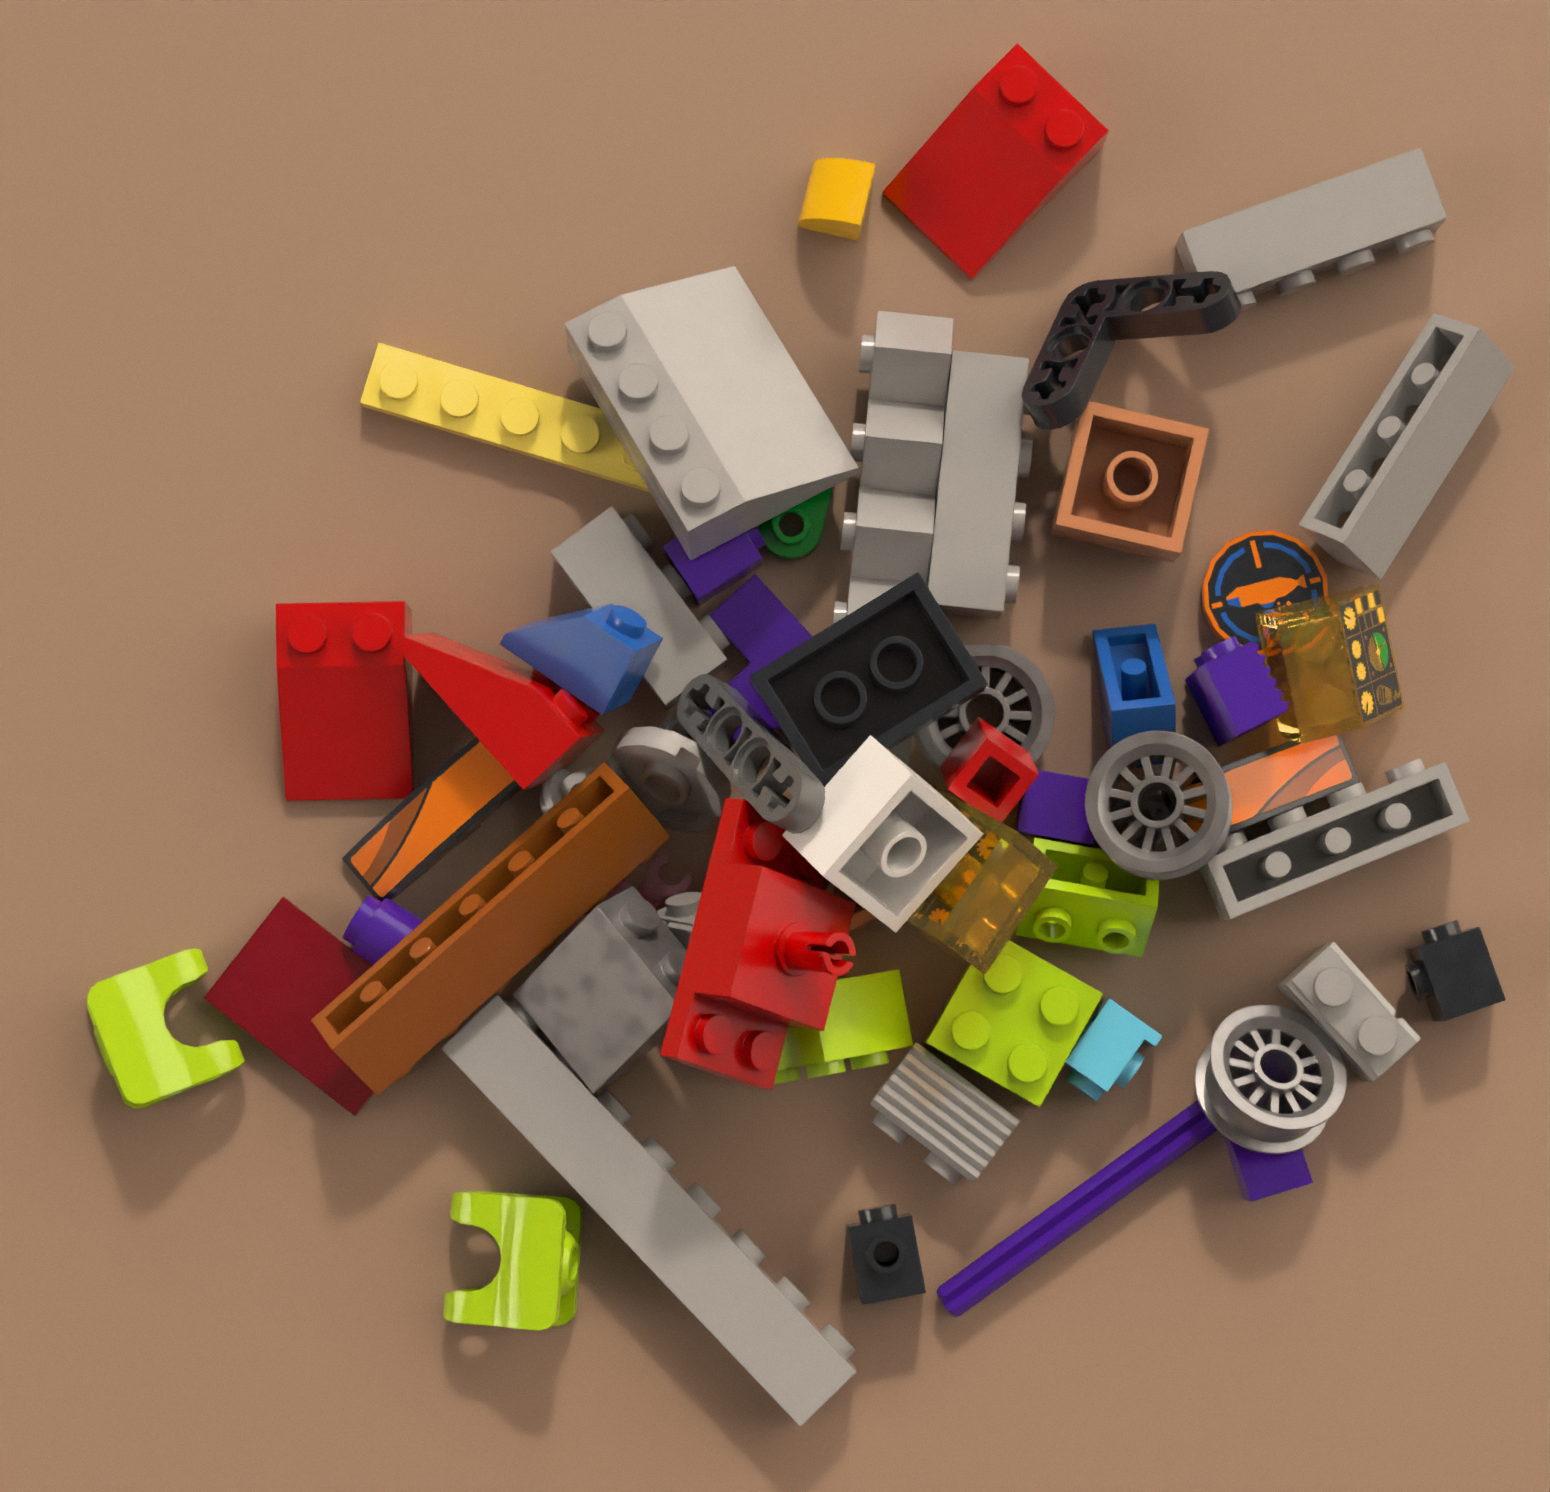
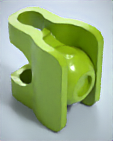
M201 949L183 950L144 966L97 982L88 992L87 1010L94 1025L93 1033L109 1074L115 1079L122 1100L133 1109L146 1108L235 1071L245 1062L238 1042L235 1040H220L209 1045L192 1047L178 1042L165 1027L163 1013L165 1005L171 996L184 988L194 985L207 975L208 966Z
M463 1191L451 1194L450 1219L459 1224L474 1225L488 1231L495 1238L500 1248L501 1263L496 1277L484 1288H467L446 1292L444 1295L443 1318L454 1323L537 1331L570 1323L576 1316L583 1228V1207L580 1203L571 1197L490 1191Z

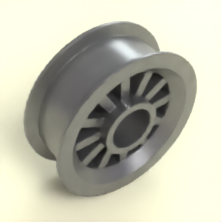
M994 643L965 645L988 685L984 692L940 718L957 720V724L940 732L937 721L914 734L922 754L941 773L940 766L952 752V749L945 740L959 733L965 735L971 727L965 715L967 705L976 699H988L1000 711V724L996 729L1027 750L1035 763L1050 741L1055 722L1054 698L1045 676L1029 658L1007 646ZM990 670L1004 674L995 689L989 688ZM1013 680L1021 690L1005 698L1002 692L1009 681ZM1024 699L1027 700L1029 711H1010V706ZM1008 722L1029 723L1027 734L1025 735L1010 726Z
M1146 731L1119 741L1100 758L1094 767L1085 794L1087 821L1095 840L1104 853L1126 872L1146 879L1169 880L1197 871L1217 854L1224 844L1231 826L1232 797L1220 765L1201 744L1175 732ZM1164 760L1160 776H1155L1151 761ZM1176 763L1185 766L1186 768L1172 781ZM1140 764H1142L1146 779L1142 781L1130 772ZM1196 777L1203 783V786L1183 791ZM1122 778L1134 789L1132 793L1116 789ZM1164 790L1175 795L1177 799L1176 808L1167 819L1152 821L1142 815V804L1145 798L1152 792ZM1207 799L1206 810L1187 806V804ZM1112 801L1131 805V807L1112 812ZM1185 818L1203 822L1197 833L1184 823ZM1135 820L1122 835L1118 833L1116 825ZM1146 830L1142 849L1133 846L1132 843ZM1176 830L1189 840L1176 848L1172 832ZM1158 835H1163L1167 851L1154 852Z
M1253 1005L1235 1011L1219 1025L1212 1038V1042L1203 1050L1197 1061L1194 1086L1201 1109L1221 1134L1232 1142L1251 1151L1278 1155L1303 1149L1320 1135L1327 1120L1337 1111L1343 1101L1347 1086V1074L1339 1049L1314 1021L1285 1007Z

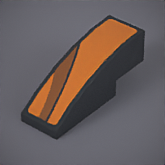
M1336 724L1221 767L1230 788L1233 806L1232 821L1228 834L1360 783ZM1196 777L1183 791L1203 786V783ZM1162 790L1161 794L1172 815L1176 808L1177 799L1172 793ZM1207 799L1187 804V806L1206 810ZM1186 818L1184 820V823L1195 833H1197L1203 823ZM1176 830L1182 845L1189 841Z
M475 737L385 816L342 859L374 898L381 902L386 898L392 901L481 827V822L522 788L478 738Z

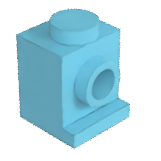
M1110 998L1104 999L1086 1024L1064 1063L1065 1066L1072 1070L1066 1081L1092 1100L1098 1102L1103 1093L1109 1091L1113 1083L1123 1089L1134 1076L1145 1058L1137 1052L1142 1042L1148 1047H1155L1162 1038V1035Z

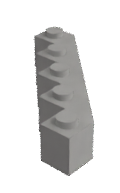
M878 311L875 336L862 334L859 373H869L871 376L866 424L853 423L850 454L855 462H862L857 513L844 512L840 550L853 551L847 602L835 601L833 624L917 572L927 585L954 318ZM912 736L889 750L903 763L909 764Z

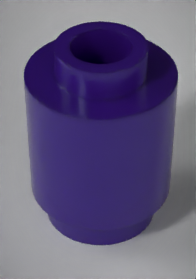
M369 895L351 919L344 932L343 939L354 945L353 953L374 965L424 920L388 898L381 902Z

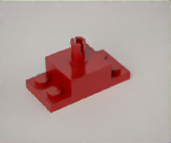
M726 798L660 1056L753 1088L772 1090L788 1027L825 1030L837 977L846 974L853 966L852 962L842 960L843 955H856L855 944L848 935L856 903L822 890L825 877L782 836L786 830L762 818L747 800Z

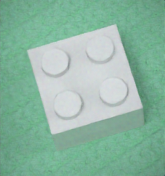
M870 735L824 787L825 803L817 821L802 833L792 834L785 831L782 836L823 877L896 933L980 839L983 833L942 794Z

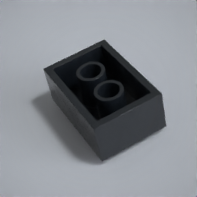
M918 572L749 676V684L787 745L814 773L824 787L870 735L886 749L890 750L984 692L988 685Z

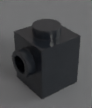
M1458 920L1444 923L1422 931L1424 944L1408 949L1412 959V963L1405 965L1408 983L1417 1001L1426 999L1433 1022L1447 1021L1506 1000L1480 927L1461 931Z
M896 1204L858 1210L860 1222L847 1224V1230L862 1305L926 1293L912 1215L910 1213L898 1215Z

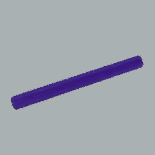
M1198 1100L940 1285L936 1291L937 1296L947 1311L954 1317L961 1316L1216 1132L1217 1129L1204 1114Z

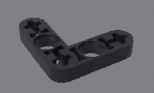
M1218 271L1096 280L1075 288L1064 299L1022 390L1021 396L1035 425L1041 429L1053 430L1071 424L1081 416L1116 340L1208 334L1217 332L1231 324L1239 315L1241 304L1228 275ZM1159 303L1157 306L1149 310L1142 311L1144 308L1152 304ZM1079 350H1083L1081 353L1071 358L1065 359L1070 354L1075 353Z

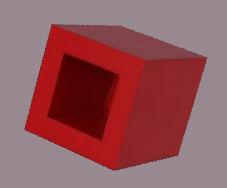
M980 717L975 720L940 766L947 789L999 826L1039 775L1034 761L1027 750Z

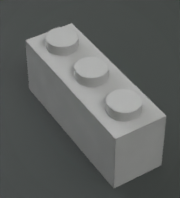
M611 506L550 552L554 561L590 608L611 603L630 608L646 620L647 628L663 638L643 676V680L664 708L669 710L679 702L684 688L692 679L702 674L714 676L728 666L727 658L721 651L728 647L730 643L708 614L697 620L683 600L692 593L669 563L660 570L646 552V549L654 544V542L636 517L630 513L622 519L613 506Z

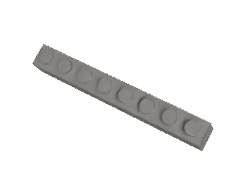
M496 995L441 1049L801 1427L857 1372L856 1367L848 1359L856 1352L855 1348L830 1322L820 1330L803 1312L811 1305V1302L786 1276L777 1283L769 1277L759 1266L767 1257L762 1250L741 1229L732 1237L714 1219L722 1210L719 1205L696 1182L686 1189L669 1172L677 1164L676 1160L653 1136L650 1135L642 1143L627 1128L625 1124L633 1116L607 1088L599 1096L592 1093L558 1049L555 1048L553 1050L536 1032L540 1027L516 998L508 1003L502 995Z

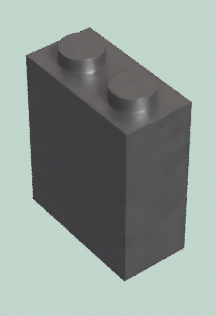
M632 886L597 905L513 995L594 1094L630 1072L665 1037L687 950L659 918L656 909Z

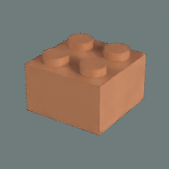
M1089 401L1081 416L1075 421L1050 535L1174 563L1182 552L1209 429Z

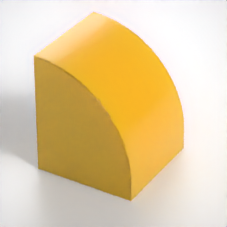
M821 158L815 160L812 164L798 227L859 241L872 189L875 164L845 158Z

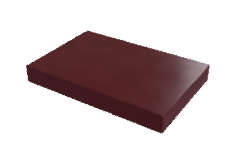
M282 897L204 996V999L352 1115L357 1116L373 1096L374 1092L330 1048L311 1021L373 965L353 953V949L286 897Z

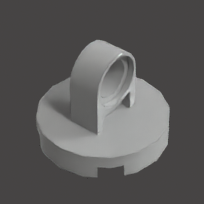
M677 710L667 716L659 728L653 726L633 727L619 735L605 763L625 782L645 807L655 811L653 816L662 827L681 832L704 831L711 826L715 817H720L725 799L730 798L732 793L730 780L696 741L685 737L688 732L680 724L677 718Z

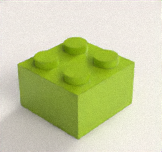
M988 930L982 937L923 1043L1033 1106L1040 1107L1103 993L994 931Z

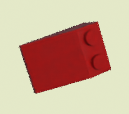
M1017 43L971 89L882 191V195L972 281L1103 148L1109 130Z
M405 601L276 604V671L285 797L287 802L405 799L414 791L412 664L394 645L402 636L412 635V610Z
M436 633L404 635L394 644L523 790L542 785L553 774L561 769H565L605 732L595 720L601 715L599 712L547 677Z

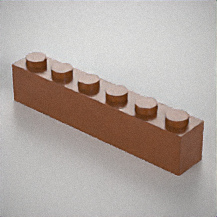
M603 762L311 1021L330 1048L379 1096L392 1083L404 1078L410 1072L413 1065L437 1043L454 1034L462 1024V1021L489 997L501 992L508 985L511 978L539 953L551 948L559 936L584 913L602 903L608 892L635 868L647 863L654 856L656 850L671 836L625 782Z

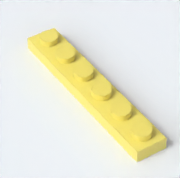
M378 343L360 400L362 407L650 492L600 408Z

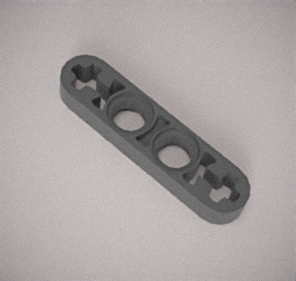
M702 674L692 679L684 688L677 705V718L683 728L762 818L792 834L808 830L819 818L825 803V788L821 781L737 689L709 674ZM710 707L717 711L713 716L709 710ZM742 725L741 732L737 741L729 749L731 739L733 738L736 730ZM770 755L769 764L764 774L757 781L759 769ZM788 787L790 788L789 793L792 797L791 801L788 799V797L782 795L788 789Z

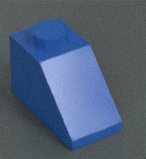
M611 603L533 621L505 633L500 645L604 715L631 701L663 638L646 627L647 622L639 613L630 608Z
M1156 624L1093 630L1101 714L1108 750L1119 741L1146 731H1169L1176 733V703ZM1164 760L1151 761L1152 765H1160L1164 763ZM1140 764L1136 768H1143V766Z

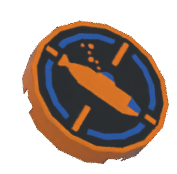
M1275 530L1251 531L1227 542L1209 562L1201 584L1202 612L1212 632L1221 641L1236 636L1240 646L1254 642L1260 644L1257 651L1258 654L1266 657L1281 656L1302 646L1322 624L1329 603L1327 575L1317 555L1298 538Z

